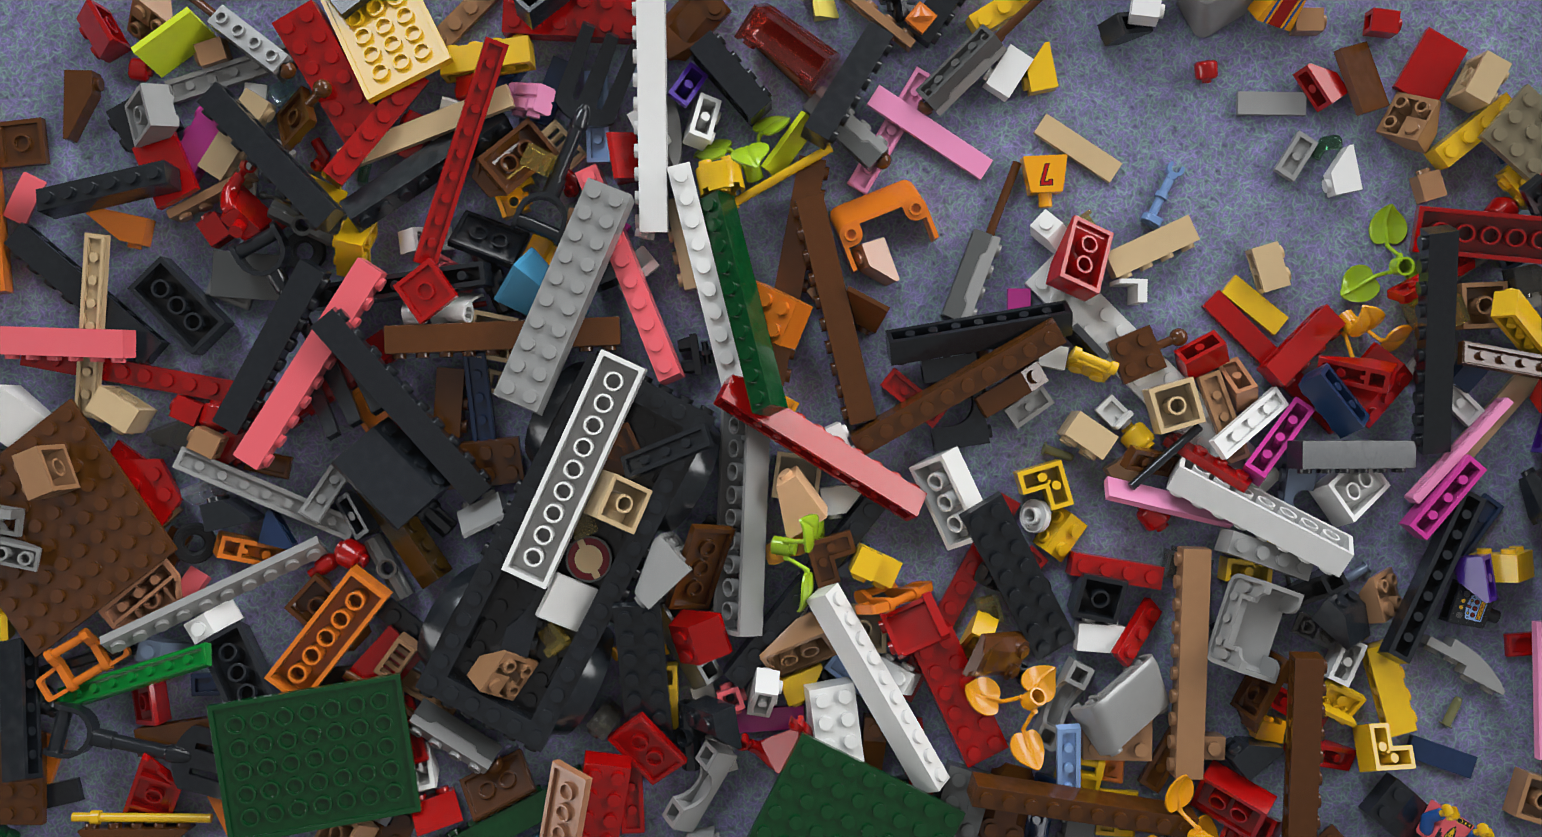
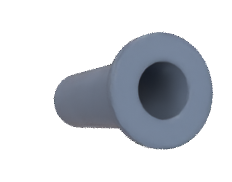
M1363 561L1361 566L1347 573L1345 577L1351 583L1367 572L1372 573L1368 564Z

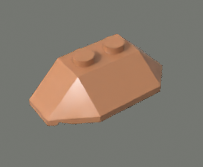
M166 558L98 612L109 626L115 630L183 598L180 573Z

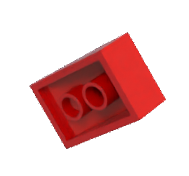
M1077 215L1072 216L1050 264L1046 284L1084 302L1100 294L1114 233Z

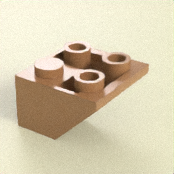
M132 0L127 31L139 40L145 38L173 17L171 0Z
M1397 92L1377 127L1376 133L1405 149L1426 154L1437 134L1441 102L1436 99Z
M1387 567L1370 577L1358 594L1360 599L1366 603L1369 624L1385 623L1395 616L1402 598L1398 595L1397 576L1393 573L1392 567Z
M502 650L479 656L467 676L480 692L513 701L539 662Z

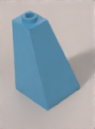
M531 247L513 264L494 300L528 315L549 268V264Z

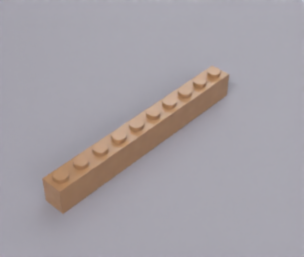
M1177 546V552L1174 553V564L1177 566V572L1173 577V587L1176 589V598L1172 600L1175 621H1172L1171 624L1174 644H1171L1170 648L1171 657L1173 658V666L1170 667V679L1173 682L1172 689L1169 690V701L1172 703V710L1168 713L1171 735L1167 737L1170 757H1167L1166 766L1169 773L1175 779L1186 774L1190 779L1203 780L1212 550L1205 546Z

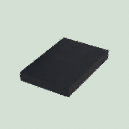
M465 210L449 237L447 246L511 269L528 242L530 233L515 228V230L511 229L510 225Z

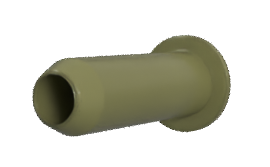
M1044 442L1041 449L1042 455L1046 453L1068 462L1073 461L1074 455L1072 453L1047 445V442Z
M1458 696L1453 698L1442 722L1439 721L1440 724L1452 729L1451 724L1462 704V698Z

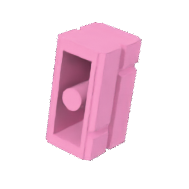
M509 83V89L515 104V108L509 110L512 111V116L523 119L527 116L539 120L540 116L551 115L553 106L551 102H554L555 89L541 83Z

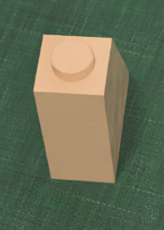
M797 465L791 469L786 468L779 473L776 489L786 537L792 538L803 532L799 519L808 514H817L819 522L827 518L828 506Z

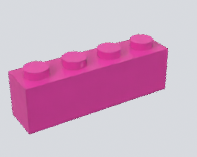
M201 106L196 109L195 118L191 125L187 126L184 130L181 141L198 184L206 171L197 165L219 132L216 128L218 124L214 120L208 119L201 112L203 110Z
M1298 397L1293 399L1242 468L1253 479L1252 483L1258 487L1261 486L1287 451V441L1295 440L1315 412V408Z
M1465 454L1420 504L1415 503L1398 524L1416 539L1428 540L1487 469L1471 455Z

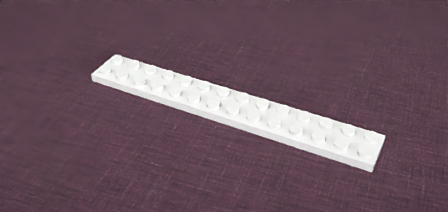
M1053 254L1024 284L1031 288V291L1044 304L1066 300L1073 312V325L1078 323L1107 353L1109 357L1106 360L1111 362L1112 358L1106 342L1137 329L1101 293L1084 302L1047 285L1046 280L1050 264L1054 258ZM1164 356L1166 368L1125 384L1144 403L1142 390L1185 378ZM1198 391L1206 422L1199 424L1203 430L1190 442L1194 445L1198 444L1205 447L1209 454L1219 457L1209 442L1216 436L1202 395ZM1193 426L1175 430L1173 432L1181 433L1184 435ZM1247 441L1249 452L1252 455L1256 448ZM1250 457L1228 465L1236 470H1242ZM1274 467L1260 487L1253 483L1251 485L1267 492L1278 481L1279 471Z

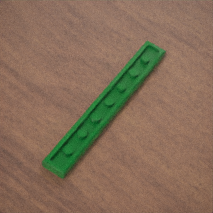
M204 642L95 676L79 685V689L74 692H68L58 698L57 702H70L84 706L211 667V643ZM66 686L57 688V693L66 689Z

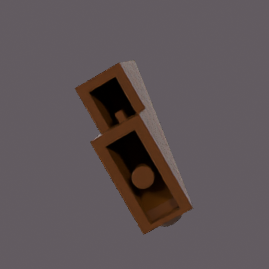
M85 822V827L77 832L81 837H181L195 827L196 824L153 822V824H145V822L89 824V822Z

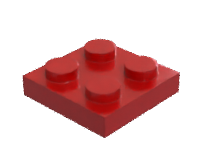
M428 258L393 285L419 324H424L459 297L432 258Z

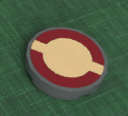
M584 536L571 543L567 550L565 561L568 571L574 578L590 583L601 580L608 574L612 566L613 555L606 541L595 536Z

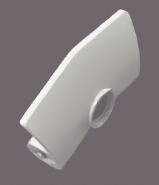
M457 292L459 297L430 318L431 324L472 322L474 317L472 302L477 298L484 297V294ZM403 302L401 315L404 325L419 324Z

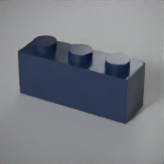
M1328 363L1306 373L1298 384L1302 394L1311 401L1315 410L1323 416L1330 429L1340 439L1363 429L1370 418L1367 411Z

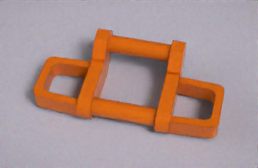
M914 581L903 587H898L894 582L891 589L885 587L882 590L873 586L867 589L856 590L854 592V599L858 603L854 605L856 615H875L894 611L897 606L918 600L922 597V594L928 591L932 592L934 590L932 581ZM882 592H884V593L888 596V597H872V596H875V595L880 594V593H882Z
M85 627L78 632V635L63 644L43 652L44 658L53 668L36 680V684L47 702L54 701L68 692H74L79 689V685L101 672H108L113 669L114 665L131 656L132 650L130 647L123 650L124 653L112 661L105 648L100 644L99 638ZM84 642L91 648L99 664L75 677L66 661L60 655ZM57 672L66 689L52 695L45 681Z

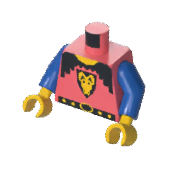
M1432 799L1425 812L1421 815L1420 822L1416 828V833L1422 837H1477L1478 835L1480 837H1495L1493 830L1487 824L1479 823L1477 829H1475L1473 824L1460 816L1456 806L1451 807L1449 804L1441 805Z

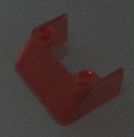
M769 3L754 4L734 36L736 39L743 38V43L753 50L755 47L764 49L798 74L797 76L800 78L799 83L809 91L816 89L841 56L832 47Z

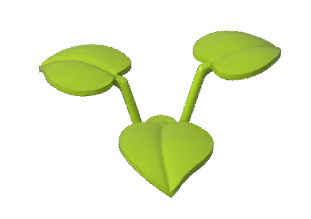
M786 116L762 118L753 125V131L758 133L756 143L733 150L730 148L732 146L731 140L715 139L703 151L697 150L693 158L699 160L710 159L713 161L725 156L726 153H730L731 159L741 164L746 181L749 183L757 182L764 177L760 164L770 150L768 144L761 142L762 136H771L780 132L788 125L791 118Z
M1394 204L1384 206L1373 216L1369 224L1368 233L1373 243H1385V247L1396 258L1390 261L1389 270L1374 275L1371 268L1366 265L1358 264L1350 267L1345 272L1341 283L1340 295L1343 299L1350 302L1371 300L1380 291V284L1376 278L1393 274L1404 276L1407 280L1419 274L1413 259L1403 257L1402 253H1399L1390 246V243H1400L1406 237L1408 229L1406 220ZM1418 298L1414 299L1411 303L1418 304Z
M808 514L799 519L803 530V539L775 535L771 542L772 554L784 556V561H789L804 571L801 584L800 606L797 612L805 609L808 605L806 600L814 592V573L810 572L808 567L792 559L791 556L796 555L798 544H804L805 553H810L814 547L815 539L825 537V519L819 522L817 514Z

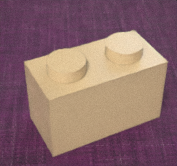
M1278 241L1245 251L1254 284L1259 294L1291 285V273L1289 268L1285 266L1283 259L1285 257L1284 249L1279 245Z

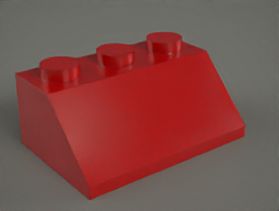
M1375 342L1360 358L1384 360L1398 363L1394 386L1388 394L1347 386L1370 415L1365 425L1368 429L1413 379L1412 373L1403 362Z
M1213 760L1203 774V780H1200L1190 805L1243 837H1256L1277 796Z

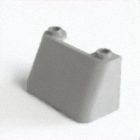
M1178 0L1176 4L1193 33L1198 37L1205 38L1248 13L1247 8L1254 0Z
M673 531L661 533L653 540L634 591L636 594L634 599L642 608L647 607L651 609L659 600L662 603L665 602L669 591L693 570L685 563L686 559L681 554L685 543Z
M1237 573L1233 575L1228 582L1210 637L1208 660L1236 672L1276 684L1280 670L1279 663L1274 658L1268 656L1282 613H1296L1301 607L1304 595L1244 574Z
M1152 654L1137 655L1129 667L1124 666L1122 668L1124 672L1097 695L1089 696V700L1085 705L1081 706L1080 703H1076L1069 709L1100 756L1110 755L1113 757L1123 750V745L1157 715H1161L1169 709L1170 701L1157 661Z

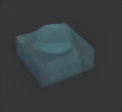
M288 79L285 84L278 82L269 86L278 108H282L296 92L291 79Z

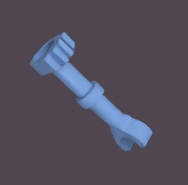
M1173 161L1166 166L1165 180L1160 190L1156 191L1154 195L1155 200L1149 212H1143L1140 218L1142 223L1154 229H1158L1163 221L1157 214L1163 202L1167 201L1169 197L1168 192L1173 182L1185 170V167L1182 166L1177 173L1172 170Z

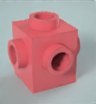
M732 681L719 685L720 689L716 690L717 696L714 698L734 704L736 715L741 713L742 709L746 708L744 701L748 700L744 687L741 689L735 683L733 684ZM734 694L735 698L732 701L726 699V695Z

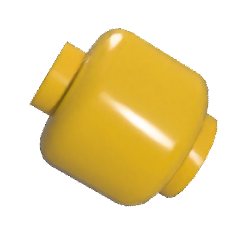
M1131 422L1126 428L1121 430L1123 435L1120 438V442L1127 449L1130 445L1149 449L1155 445L1153 442L1155 435L1142 422L1135 424Z

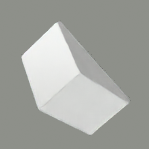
M426 742L430 760L415 765L419 792L437 788L439 766L432 746L428 742Z

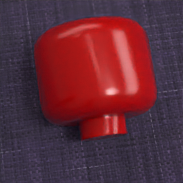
M134 57L130 60L128 77L131 80L145 83L150 77H153L154 70L140 58Z
M1204 60L1196 62L1194 65L1195 79L1202 80V83H1211V79H1215L1218 76L1217 61Z

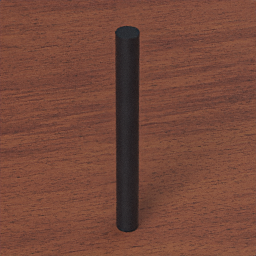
M1199 424L1191 427L1128 483L1129 487L1132 490L1139 487L1197 436L1203 428Z

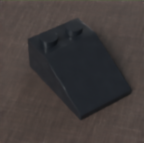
M1386 772L1358 807L1394 837H1422L1416 833V828L1428 804L1402 781Z

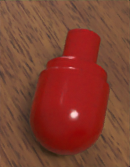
M327 553L316 560L314 567L307 570L308 575L311 578L316 573L323 576L335 570L338 564L334 554Z

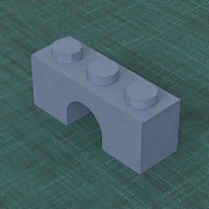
M1285 463L1282 464V468H1279V490L1275 491L1274 497L1294 506L1293 499L1299 491H1314L1316 469H1312V474H1298L1297 469H1288Z

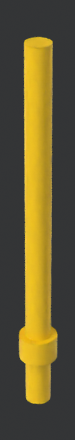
M828 144L825 150L821 148L734 197L737 209L740 208L739 205L832 153L831 145Z
M91 810L90 812H73L71 821L89 822V824H101L102 822L212 823L213 814L103 813L102 810Z

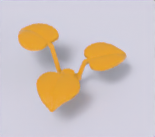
M1362 305L1358 317L1352 310H1346L1339 315L1346 323L1342 327L1344 331L1341 332V335L1344 337L1350 357L1355 356L1350 344L1349 335L1351 337H1359L1364 333H1368L1381 343L1380 346L1388 352H1392L1399 348L1413 331L1410 325H1401L1388 333L1386 338L1379 337L1371 330L1384 320L1385 313L1374 306Z
M1038 665L1026 669L1021 676V685L1027 692L1006 699H999L1001 694L1000 688L991 678L979 677L966 684L965 693L967 700L974 710L982 715H995L999 710L998 703L1004 704L1018 700L1024 709L1031 711L1021 727L1022 733H1016L1012 736L1010 749L1018 762L1033 770H1040L1044 761L1043 740L1036 730L1026 731V728L1033 716L1038 713L1037 708L1051 701L1055 696L1056 667Z
M1186 774L1177 778L1170 785L1165 796L1167 811L1173 813L1177 810L1194 827L1188 832L1187 837H1219L1215 823L1209 816H1200L1197 825L1184 813L1182 807H1185L1190 802L1194 793V785Z

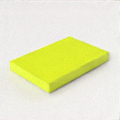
M186 7L132 46L131 49L136 56L163 78L194 55L196 51L193 44L215 38L216 35Z

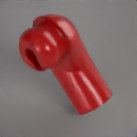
M318 137L311 141V145L317 155L313 162L310 163L313 171L322 172L329 163L331 155L322 139Z
M569 169L565 178L566 183L563 192L566 197L571 198L578 195L579 182L575 173Z

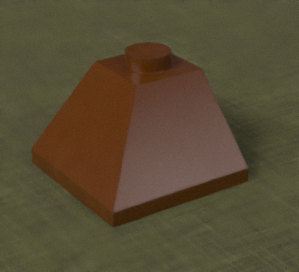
M848 286L846 291L854 324L858 326L856 330L867 336L870 333L875 334L890 307Z

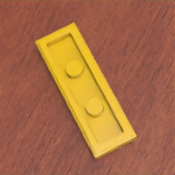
M1234 275L1221 290L1236 307L1272 336L1279 331L1289 318L1237 275Z

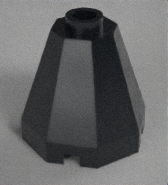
M1531 467L1520 473L1522 478L1518 479L1527 516L1532 524L1536 525L1538 523L1535 519L1540 518L1542 520V469L1535 470L1534 467Z

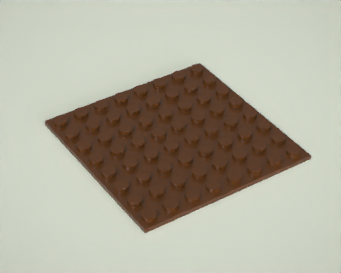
M73 399L66 401L0 453V505L26 509L22 536H4L43 548L37 572L0 565V607L36 658L176 552L178 548ZM65 444L81 488L55 498L28 501L22 491L19 475L14 469L12 455L35 446ZM6 519L4 521L9 530H14L16 519Z

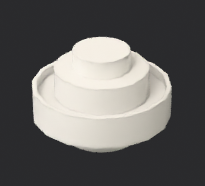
M1038 499L1026 501L1020 511V522L1023 528L1033 533H1040L1046 530L1051 521V511L1047 503Z

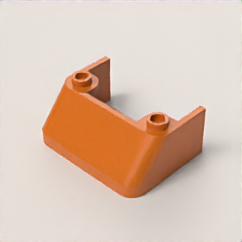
M908 180L898 181L832 209L829 216L830 223L851 274L856 273L858 269L849 248L858 245L862 240L863 233L860 223L902 207L908 219L912 221L922 219L931 242L939 238L928 207L912 182Z

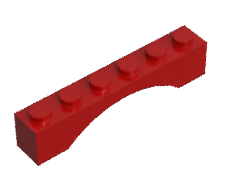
M423 77L384 97L322 170L321 176L340 190L389 129L426 88L429 80Z

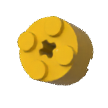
M730 155L723 156L718 161L712 162V160L706 159L698 162L699 167L696 168L695 173L701 199L715 190L736 196V191L741 189V193L745 191L741 164L733 161Z

